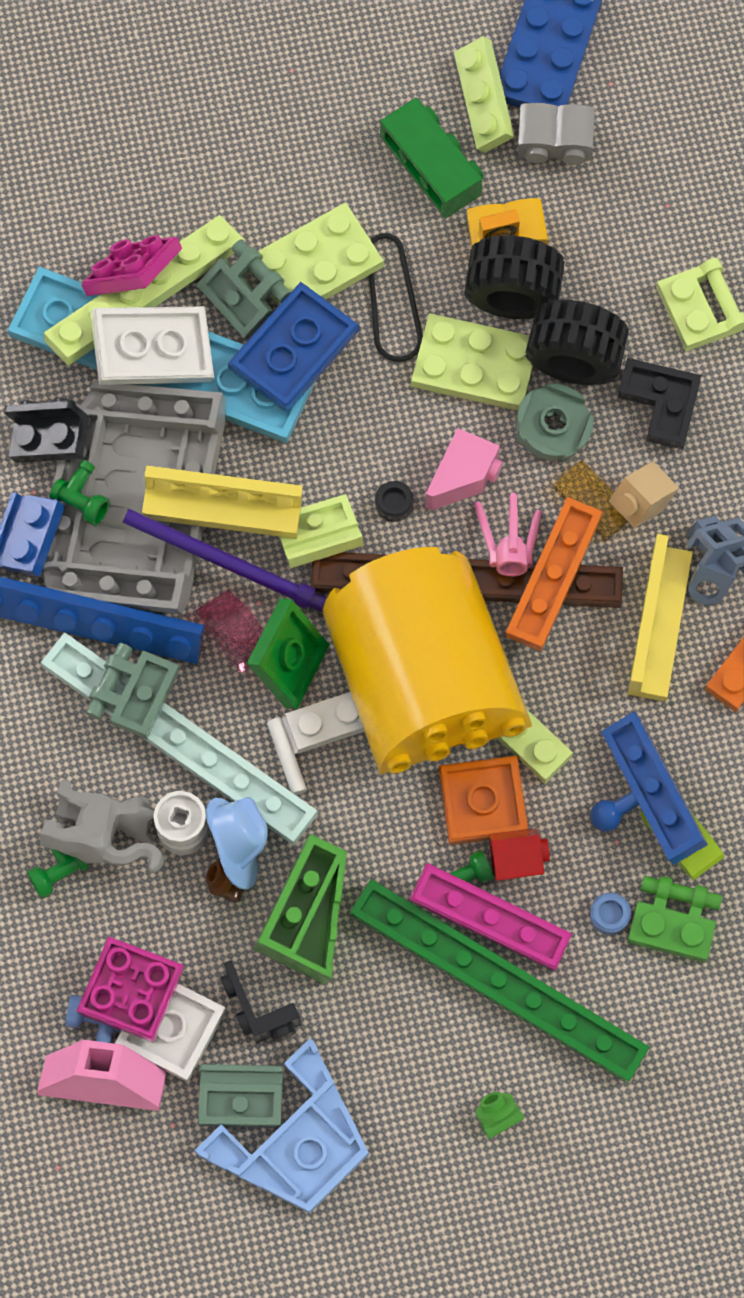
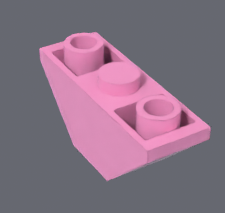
M81 1040L46 1056L37 1093L40 1096L159 1111L167 1073L125 1045Z

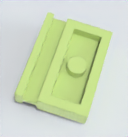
M346 494L302 507L297 539L279 537L290 568L364 546L363 536L359 531Z

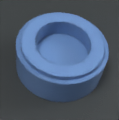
M605 893L598 896L590 910V920L593 927L605 935H616L622 932L627 927L631 917L629 903L624 897L616 893Z

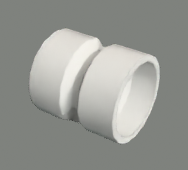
M185 791L171 792L160 799L155 807L153 817L159 841L164 848L177 855L193 854L201 849L207 841L209 827L205 808L200 799L192 793Z

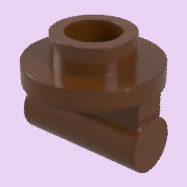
M219 858L207 870L206 882L212 895L238 903L241 901L243 889H239L231 883L224 872Z

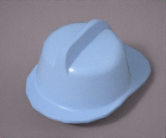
M245 797L233 802H228L223 798H214L207 804L206 820L214 837L222 867L233 885L239 889L248 890L254 886L258 877L257 856L263 851L268 837L265 819L251 797Z

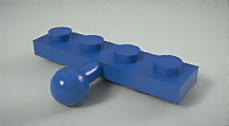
M634 711L602 730L601 733L632 791L614 802L610 800L597 802L590 812V820L593 826L603 832L612 831L621 823L622 815L640 805L667 859L673 865L707 846L708 843L640 716Z

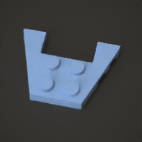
M311 1038L284 1063V1067L312 1096L253 1154H250L222 1124L194 1150L200 1158L309 1214L369 1156V1152L346 1105H344L334 1081L319 1054V1050Z

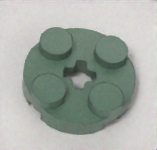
M557 383L547 384L543 388H538L535 391L532 390L522 400L515 417L517 441L520 445L526 447L530 453L541 459L568 461L573 455L582 450L590 438L593 430L592 413L589 414V410L584 404L586 401L583 396L573 388ZM553 414L558 415L559 423L564 425L563 429L557 428L552 430L548 428L544 417L550 419Z

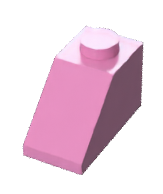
M457 428L426 492L425 508L435 510L483 493L488 481L495 483L501 471L503 461L499 460L500 446Z

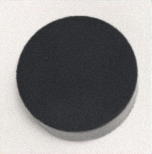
M389 481L379 487L375 495V507L383 519L397 522L407 518L412 512L413 493L406 484L399 481Z

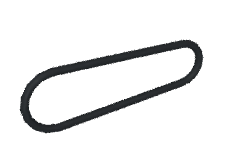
M381 233L375 235L370 240L373 245L380 239H390L397 244L417 333V345L412 352L404 356H393L382 348L379 336L374 273L369 275L374 343L377 351L384 358L393 362H404L412 359L419 353L423 334L402 242L395 235Z

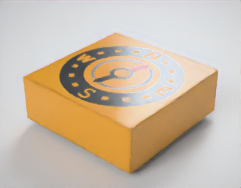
M513 209L481 217L479 219V239L492 238V236H518L520 220L517 210Z

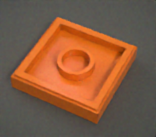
M517 755L438 766L449 845L489 840L488 834L528 829Z

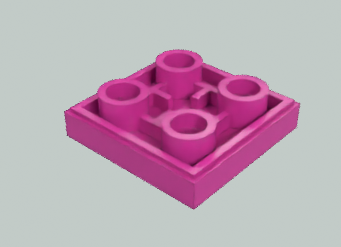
M152 235L140 242L131 243L129 239L121 240L110 247L111 253L104 260L97 262L91 267L92 273L83 281L81 286L86 296L144 289L180 252L182 246L177 237L160 238L159 235Z
M108 936L77 1008V1013L154 1043L183 973L184 965Z

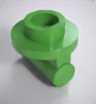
M492 1092L481 1099L480 1105L475 1112L481 1123V1128L489 1140L524 1119L513 1096L508 1093Z

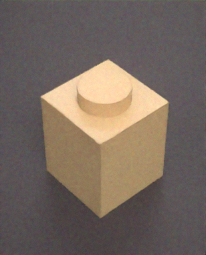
M652 461L626 476L609 502L635 529L663 512L679 487Z

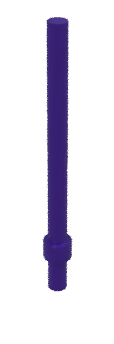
M128 509L122 523L293 599L297 606L305 610L310 607L323 613L326 597L315 593L316 588L302 582L300 585H297L134 510Z

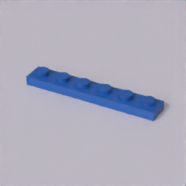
M0 577L1 618L114 645L123 643L135 650L146 651L197 664L200 659L205 625Z

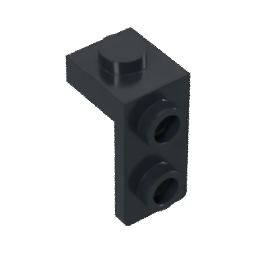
M232 961L224 963L226 974L221 976L220 979L228 998L236 997L242 1009L241 1012L235 1015L244 1036L252 1034L256 1044L270 1038L273 1039V1042H279L293 1036L296 1033L295 1028L301 1026L300 1016L295 1004L291 1003L255 1018Z

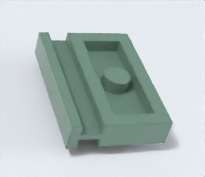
M201 1064L199 1126L219 1127L222 1124L224 1127H281L283 1066Z

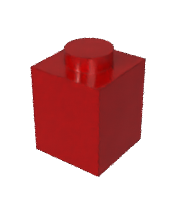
M536 828L488 834L492 870L496 880L545 874L543 863L550 862L549 845L547 838L540 839V834Z

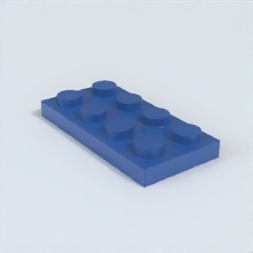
M603 0L524 1L499 74L506 104L519 108L521 104L546 103L556 106L569 104Z

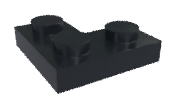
M627 358L618 398L654 406L646 441L684 450L702 375Z

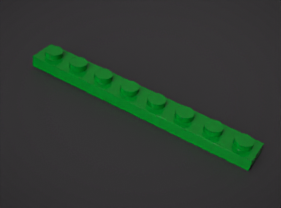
M370 879L350 911V916L627 1084H629L650 1046Z

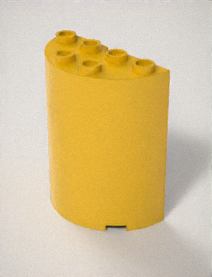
M420 547L383 556L349 574L351 582L342 589L334 588L326 598L323 606V616L380 775L388 772L393 774L401 773L409 769L413 764L426 760H442L450 754V748L456 745L464 744L467 749H476L485 745L489 740L501 736L514 737L523 733L527 728L532 727V722L471 564L460 552L453 551L449 555L441 554L438 547Z

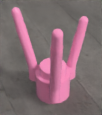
M511 493L509 501V536L502 538L496 548L482 504L479 501L475 502L474 507L489 552V565L496 567L497 572L504 576L514 577L527 572V569L533 566L532 554L540 526L541 511L537 510L534 513L525 545L523 540L518 537L517 494Z

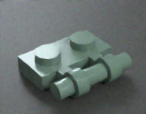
M241 239L232 246V251L239 259L232 265L227 259L219 258L196 286L244 338L250 339L274 312L266 302V299L273 294L282 303L291 292L284 285L285 280L277 271L272 272L262 261L263 256L255 247L250 248ZM250 270L261 281L255 289L244 278Z
M119 643L114 654L108 655L103 666L106 671L99 686H94L89 695L91 702L86 714L91 718L100 720L105 707L115 709L110 718L111 725L148 739L180 668L178 664L146 651H142L137 664L132 663L128 659L133 649L126 644ZM120 676H125L129 680L122 695L114 693L113 690Z

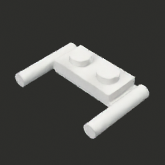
M351 692L286 713L285 717L274 718L267 722L289 788L296 796L305 793L307 788L295 754L365 732Z

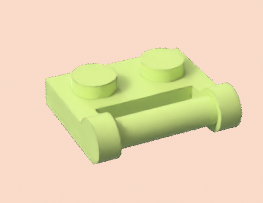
M719 258L709 259L698 267L657 281L656 289L686 352L744 330V313L739 311L722 275L724 269ZM706 280L709 281L726 317L725 321L717 323L699 283Z

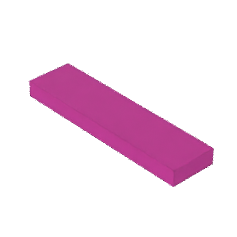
M429 863L425 864L408 900L552 971L556 970L572 933Z

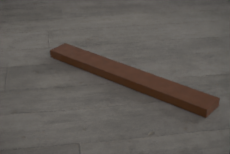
M342 552L313 561L311 587L316 588L315 592L330 593L334 588L342 589L351 582L349 574L376 559L386 556V554ZM468 559L484 601L519 603L537 562H533V566L528 568L527 572L511 577L498 573L496 567L489 565V560ZM580 565L563 605L621 608L623 567Z

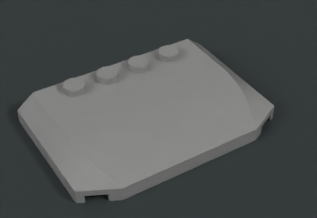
M94 381L89 387L91 390L90 394L81 405H77L89 416L83 459L58 460L53 485L60 478L68 482L79 469L80 462L86 460L92 463L95 469L88 476L80 493L89 498L97 494L102 495L110 500V505L102 522L95 527L84 520L82 511L60 501L65 505L42 570L47 588L139 610L182 614L190 599L198 557L122 522L128 509L142 514L146 489V465L215 474L225 427L226 399L222 392L134 384L99 385V381ZM158 521L193 538L202 540L204 530L202 526Z

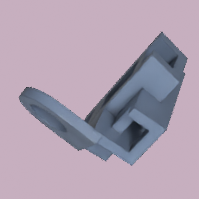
M716 516L696 521L686 533L690 537L687 543L688 547L698 546L705 554L698 563V567L688 585L689 595L699 604L711 605L720 602L736 579L738 569L744 574V522L739 517L721 522ZM739 531L743 536L739 537L737 532ZM703 581H711L717 584L719 590L715 594L707 596L699 593L696 587Z

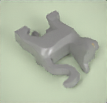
M61 780L57 790L59 804L55 818L63 822H75L76 825L63 828L61 823L46 819L40 833V846L76 857L85 863H107L125 866L139 858H146L149 860L148 868L150 872L156 873L162 868L164 864L163 853L155 845H152L153 837L150 833V826L154 810L150 807L147 798L142 796L120 801L105 794L74 791L69 781ZM118 829L142 842L135 843L124 850H117L112 846L113 836Z

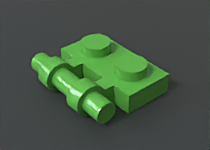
M644 875L640 891L655 894L653 905L640 901L637 902L627 943L706 963L716 921L702 918L701 914L703 907L719 911L723 895L707 892L708 887L700 885L692 888L672 883V878L660 876V879ZM667 899L690 903L689 913L686 914L665 908Z

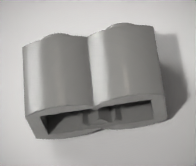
M546 103L521 104L518 157L525 158L530 163H544L548 159L556 158L563 160L564 163L569 165H579L584 163V161L592 160L595 108L578 104L560 106Z

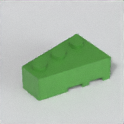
M312 834L309 835L253 950L324 985L332 979L333 955L337 938V922L347 851Z

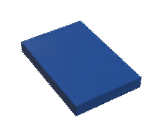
M300 281L229 361L228 369L288 413L360 331V325Z

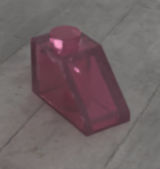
M226 590L198 608L196 613L240 674L249 668L247 662L264 629L250 609L232 592Z

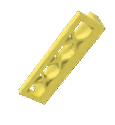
M146 465V489L142 515L156 521L297 539L302 505V486Z
M657 534L627 695L666 702L693 551L667 547L669 536Z

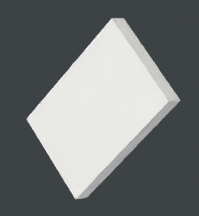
M205 306L92 309L90 314L99 385L212 382L214 372Z

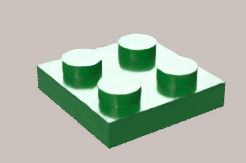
M280 598L252 651L247 665L285 708L298 709L329 647V643L292 599Z

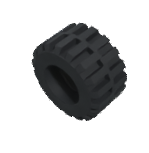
M506 235L481 239L480 242L472 246L470 251L465 297L472 305L492 315L510 319H534L538 306L548 301L560 299L565 261H563L564 257L558 253V250L546 245V243L527 237Z
M576 300L548 301L536 309L525 352L526 358L536 369L564 382L579 385L606 384V382L614 381L619 375L629 329L619 316L600 306Z

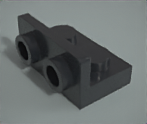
M56 398L53 402L45 403L24 400L20 404L5 406L4 414L14 421L8 456L14 462L83 459L89 416L74 401L66 398Z

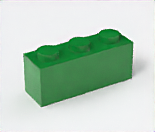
M415 97L380 120V138L446 219L481 196L483 173L475 161H468L461 153V146L452 133L446 134L440 127L439 119L430 106L424 107L419 99Z

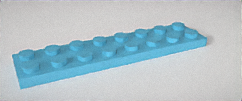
M39 266L8 328L9 337L56 354L44 342V332L99 295L86 296L81 282ZM208 331L214 372L212 382L134 384L222 392L226 399V421L287 444L315 382L290 411L286 413L228 369L229 361L244 345ZM95 348L75 362L97 370Z

